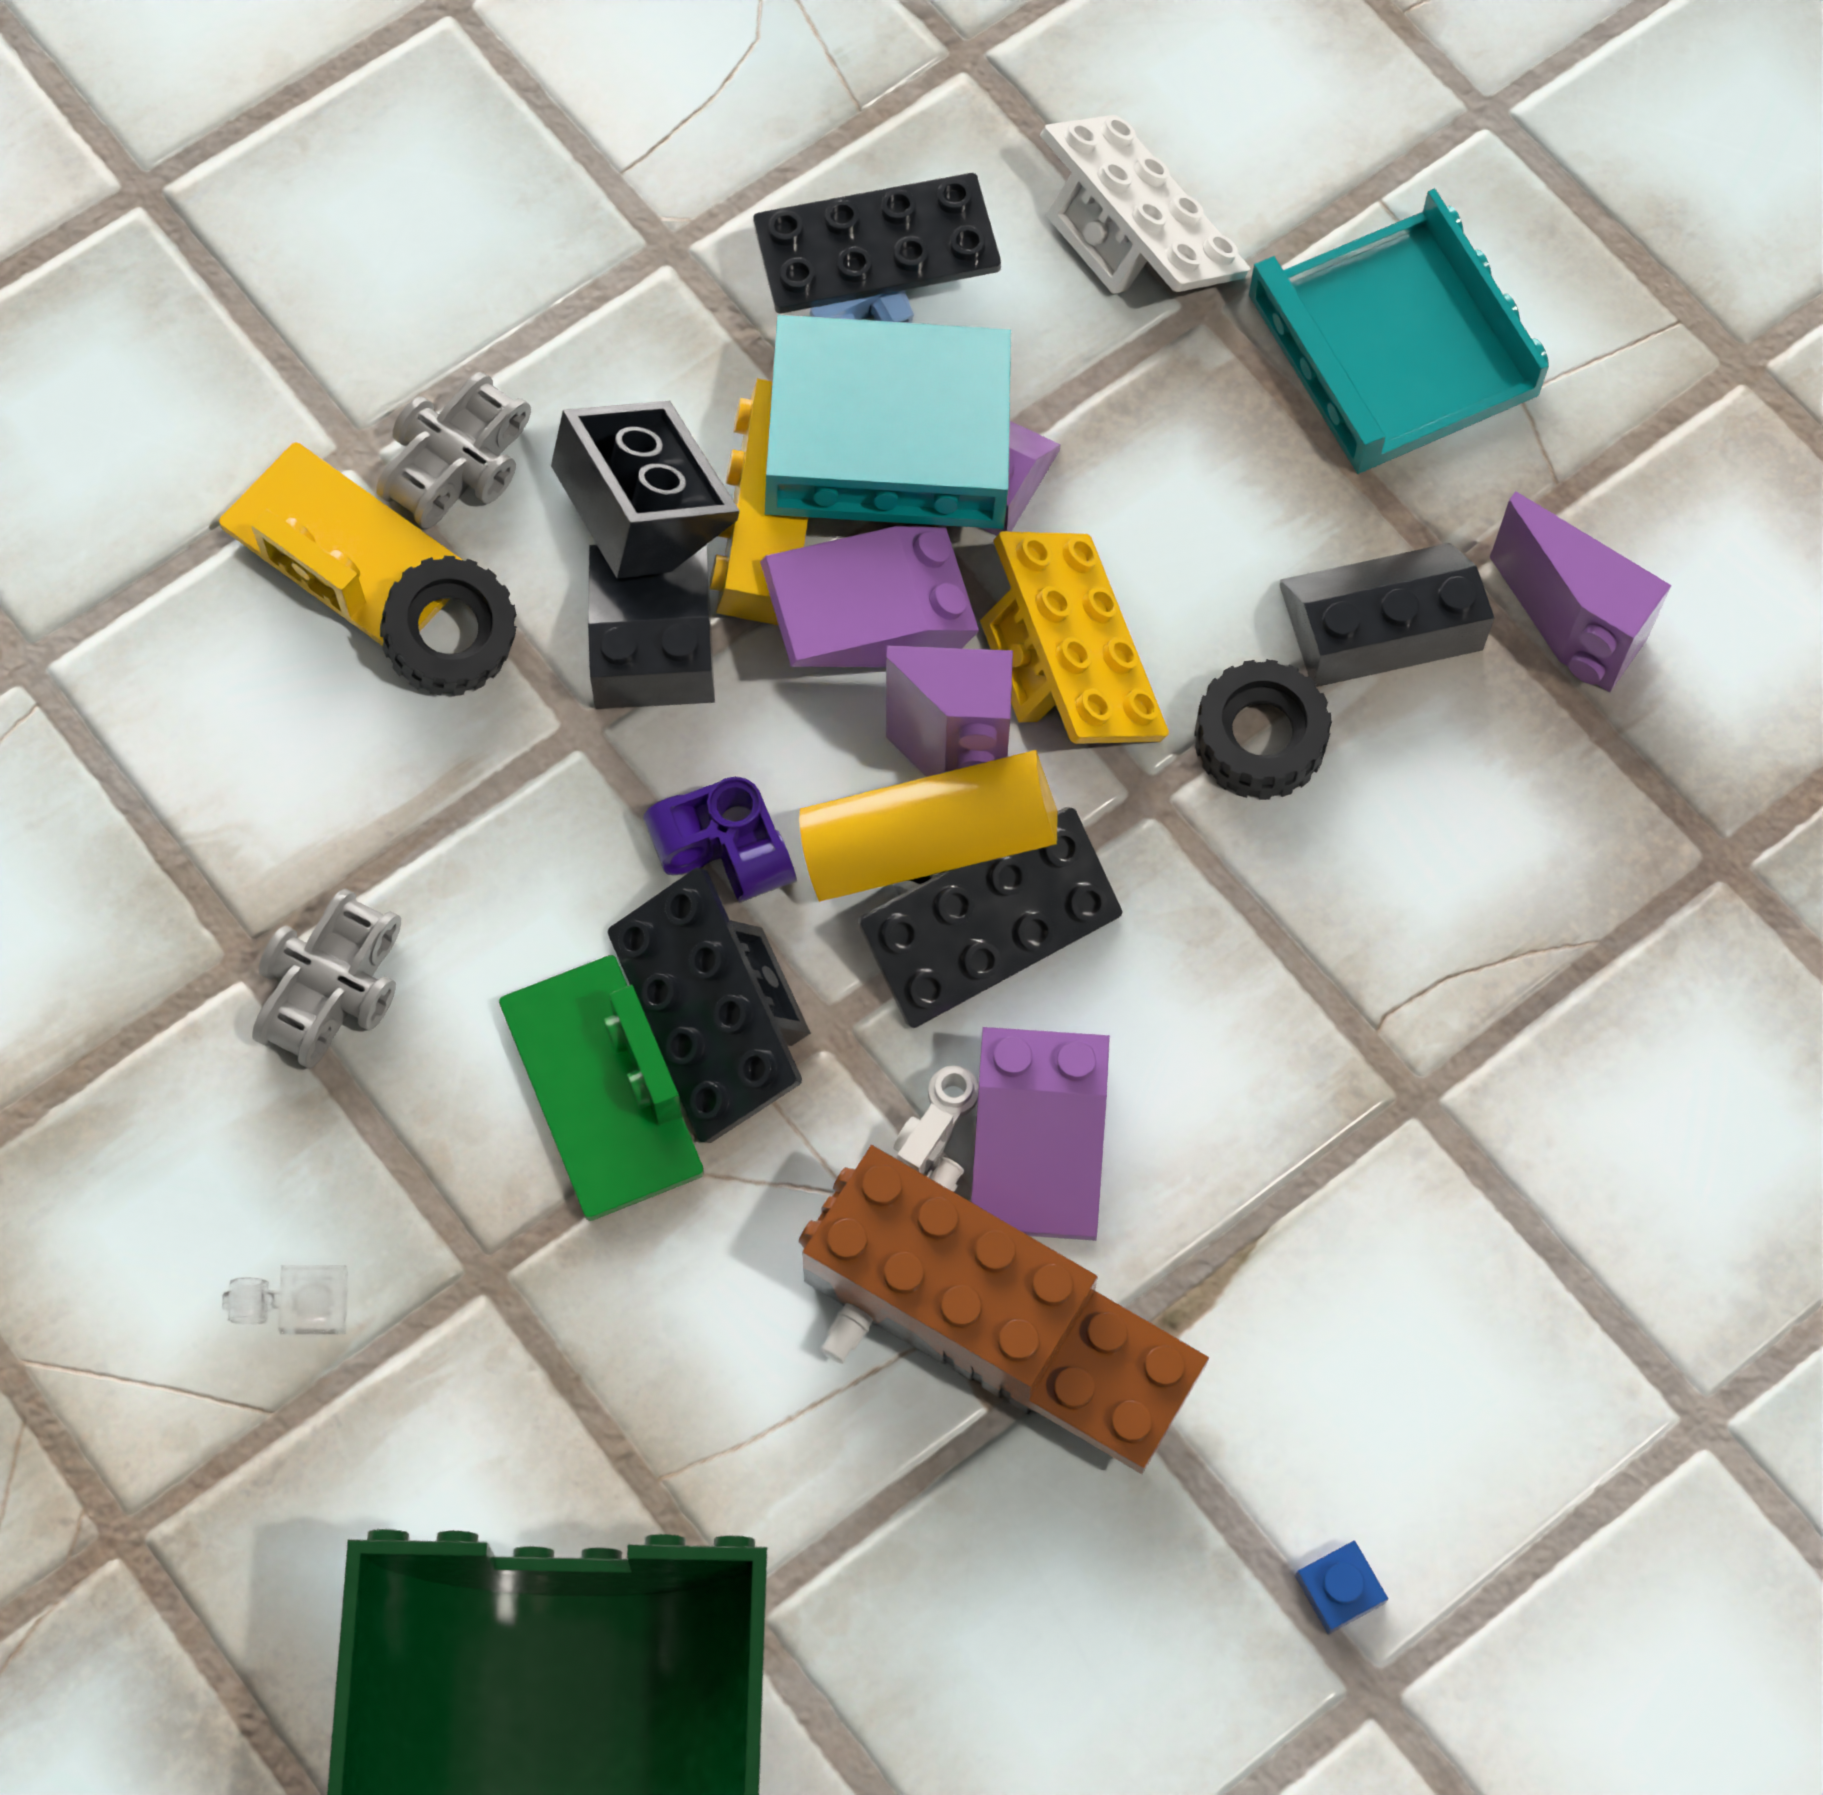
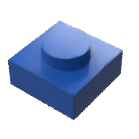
M1355 1540L1301 1568L1295 1574V1578L1328 1635L1381 1607L1389 1599Z

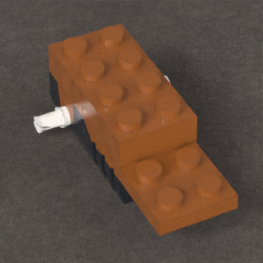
M871 1144L856 1169L845 1167L833 1185L834 1195L827 1198L821 1208L822 1213L817 1221H809L798 1240L804 1248L802 1251L804 1282L841 1303L843 1306L842 1311L838 1312V1317L827 1333L829 1335L828 1339L821 1346L820 1350L830 1359L843 1364L850 1350H855L864 1334L868 1333L869 1326L878 1325L940 1363L952 1365L954 1371L971 1381L975 1379L981 1382L984 1389L996 1396L1008 1398L1011 1405L1023 1412L1030 1414L1031 1410H1034L1138 1473L1143 1474L1205 1369L1209 1357L1096 1292L1098 1279L1096 1274L954 1193L958 1187L956 1182L963 1175L964 1169L953 1160L941 1157L935 1170H930L928 1175L925 1176Z

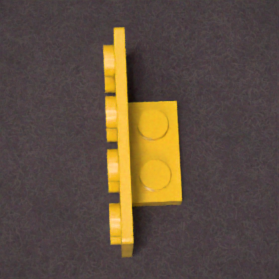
M298 442L292 443L219 519L222 530L382 646L384 640L383 637H380V624L385 601L394 582L401 580L402 573L411 566L413 568L419 566L422 560L433 557V560L443 559L444 556H455V559L462 560ZM450 598L435 600L423 609L418 621L419 632Z
M1001 531L994 538L993 542L1011 589L980 620L991 650L1013 651L1011 704L1018 722H1038L1056 705L1068 737L1075 744L1161 742L1169 735V730L1092 537L1082 533Z

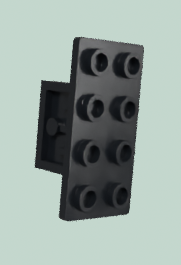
M975 173L960 174L757 212L753 215L754 229L774 309L779 314L997 273L1001 270V258L978 177Z
M1065 807L1059 810L1057 814V844L895 883L893 885L898 897L860 916L858 925L906 1024L912 1028H917L1118 919L1123 911L1077 811L1074 808Z
M693 869L609 927L607 931L609 939L629 984L634 987L675 1088L700 1142L712 1143L802 1083L801 1074L787 1045L793 1046L811 1034L763 928L729 919L707 870Z

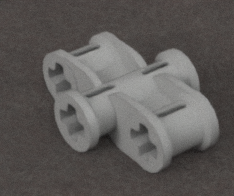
M479 372L469 378L458 393L446 404L440 414L433 411L432 402L425 397L413 399L401 411L393 427L394 440L406 447L383 470L376 486L377 495L386 502L394 500L414 514L415 522L426 529L436 525L469 486L475 489V496L483 503L489 504L495 501L506 490L516 470L514 459L508 455L500 454L524 430L531 415L530 404L523 399H511L494 387L492 378L484 372Z
M345 888L340 890L330 901L307 943L298 939L297 931L288 926L281 927L270 939L263 952L259 964V974L269 980L276 977L282 980L263 1005L256 1018L252 1031L253 1040L262 1045L272 1042L297 1055L298 1063L310 1069L325 1055L332 1039L343 1024L348 1013L358 1018L359 1026L367 1030L374 1029L391 1005L395 994L396 982L386 976L381 977L379 980L372 976L388 955L398 937L401 917L391 911L384 915L356 901V894Z

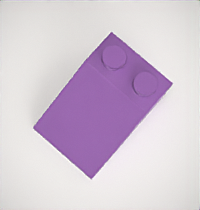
M1515 491L1509 499L1490 555L1491 560L1559 662L1568 666L1572 674L1579 680L1591 685L1597 684L1611 692L1646 643L1672 585Z
M895 526L766 555L760 562L791 667H886L887 646L962 649L979 631L946 528Z
M983 1027L971 1196L973 1204L1028 1236L1097 1240L1110 1035Z

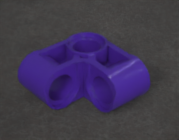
M736 776L724 778L717 783L685 795L666 798L648 808L643 815L644 823L663 870L667 875L686 874L695 868H701L707 863L721 858L728 880L739 903L797 882L796 873L781 834L774 827L761 793L756 785L746 778ZM741 806L751 810V813L746 818L739 821H729L722 817L725 811L732 807Z

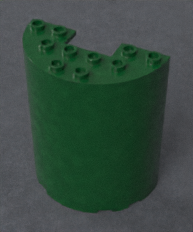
M392 1529L368 1531L367 1540L348 1539L327 1795H759L767 1547H755L754 1538L727 1535L714 1538V1546H687L685 1537L671 1534H654L645 1537L644 1545L627 1544V1559H622V1551L612 1548H586L581 1551V1558H554V1550L536 1546L514 1548L513 1557H496L488 1542H478V1534L458 1530L438 1532L436 1541H409V1533Z

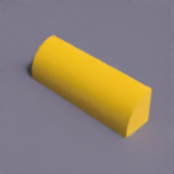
M1036 750L800 808L799 823L807 869L817 898L821 902L1057 844L1058 810Z

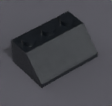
M671 401L566 409L562 411L551 467L617 579L671 573L738 520L740 510Z
M1451 543L1280 579L1279 584L1308 676L1317 683L1316 687L1483 651L1495 618L1477 566Z

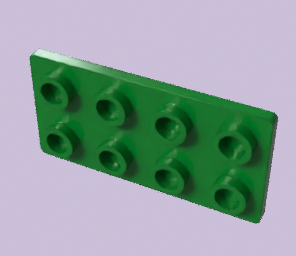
M608 955L504 995L499 999L501 1010L586 1220H596L703 1177L704 1168L682 1117L678 1092L633 985H627L615 956Z

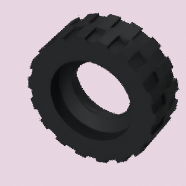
M444 556L443 559L433 560V557L422 560L419 566L415 568L411 566L402 573L401 580L399 582L395 581L389 590L380 624V637H383L384 640L382 649L386 658L389 657L392 661L393 670L399 676L403 675L409 680V685L418 690L421 687L429 690L430 694L439 696L442 693H452V696L464 695L465 691L470 689L476 691L485 686L486 680L490 677L494 679L501 671L503 663L507 660L517 626H514L517 616L515 604L511 605L509 600L510 592L505 584L501 585L497 581V575L490 569L485 570L479 567L476 561L468 558L466 561L455 559V556ZM450 598L461 601L475 614L478 623V634L473 644L466 650L456 654H444L430 648L422 639L418 627L419 617L423 609L435 600Z
M1254 659L1244 661L1243 665L1235 668L1232 665L1223 670L1221 677L1218 679L1214 678L1208 685L1206 696H1202L1194 736H1196L1195 749L1197 757L1201 756L1203 761L1202 767L1208 775L1212 774L1217 779L1216 783L1225 790L1229 788L1235 791L1238 796L1245 798L1247 796L1259 797V800H1270L1271 796L1281 795V797L1290 795L1293 789L1299 786L1302 788L1310 782L1312 773H1317L1322 764L1332 724L1331 712L1328 713L1327 711L1328 701L1324 693L1318 691L1316 688L1317 683L1310 676L1305 677L1299 672L1298 668L1290 664L1284 666L1278 664L1276 660L1266 659V662H1255ZM1253 704L1275 706L1283 711L1290 720L1292 738L1288 745L1278 753L1265 756L1250 753L1242 748L1234 737L1233 721L1237 714L1245 707Z

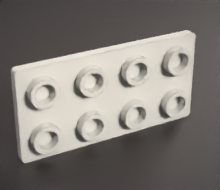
M1116 115L1048 124L1044 127L1040 134L1041 138L1071 171V175L1047 211L1046 216L1112 294L1128 291L1147 261L1175 292L1240 280L1246 277L1250 267L1238 254L1236 245L1215 228L1203 214L1201 205L1181 189L1169 175L1167 166L1146 149L1136 137L1135 130L1128 122Z

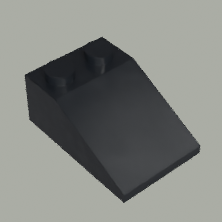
M589 545V669L595 709L715 703L708 545L700 549L671 573L618 579L598 545Z

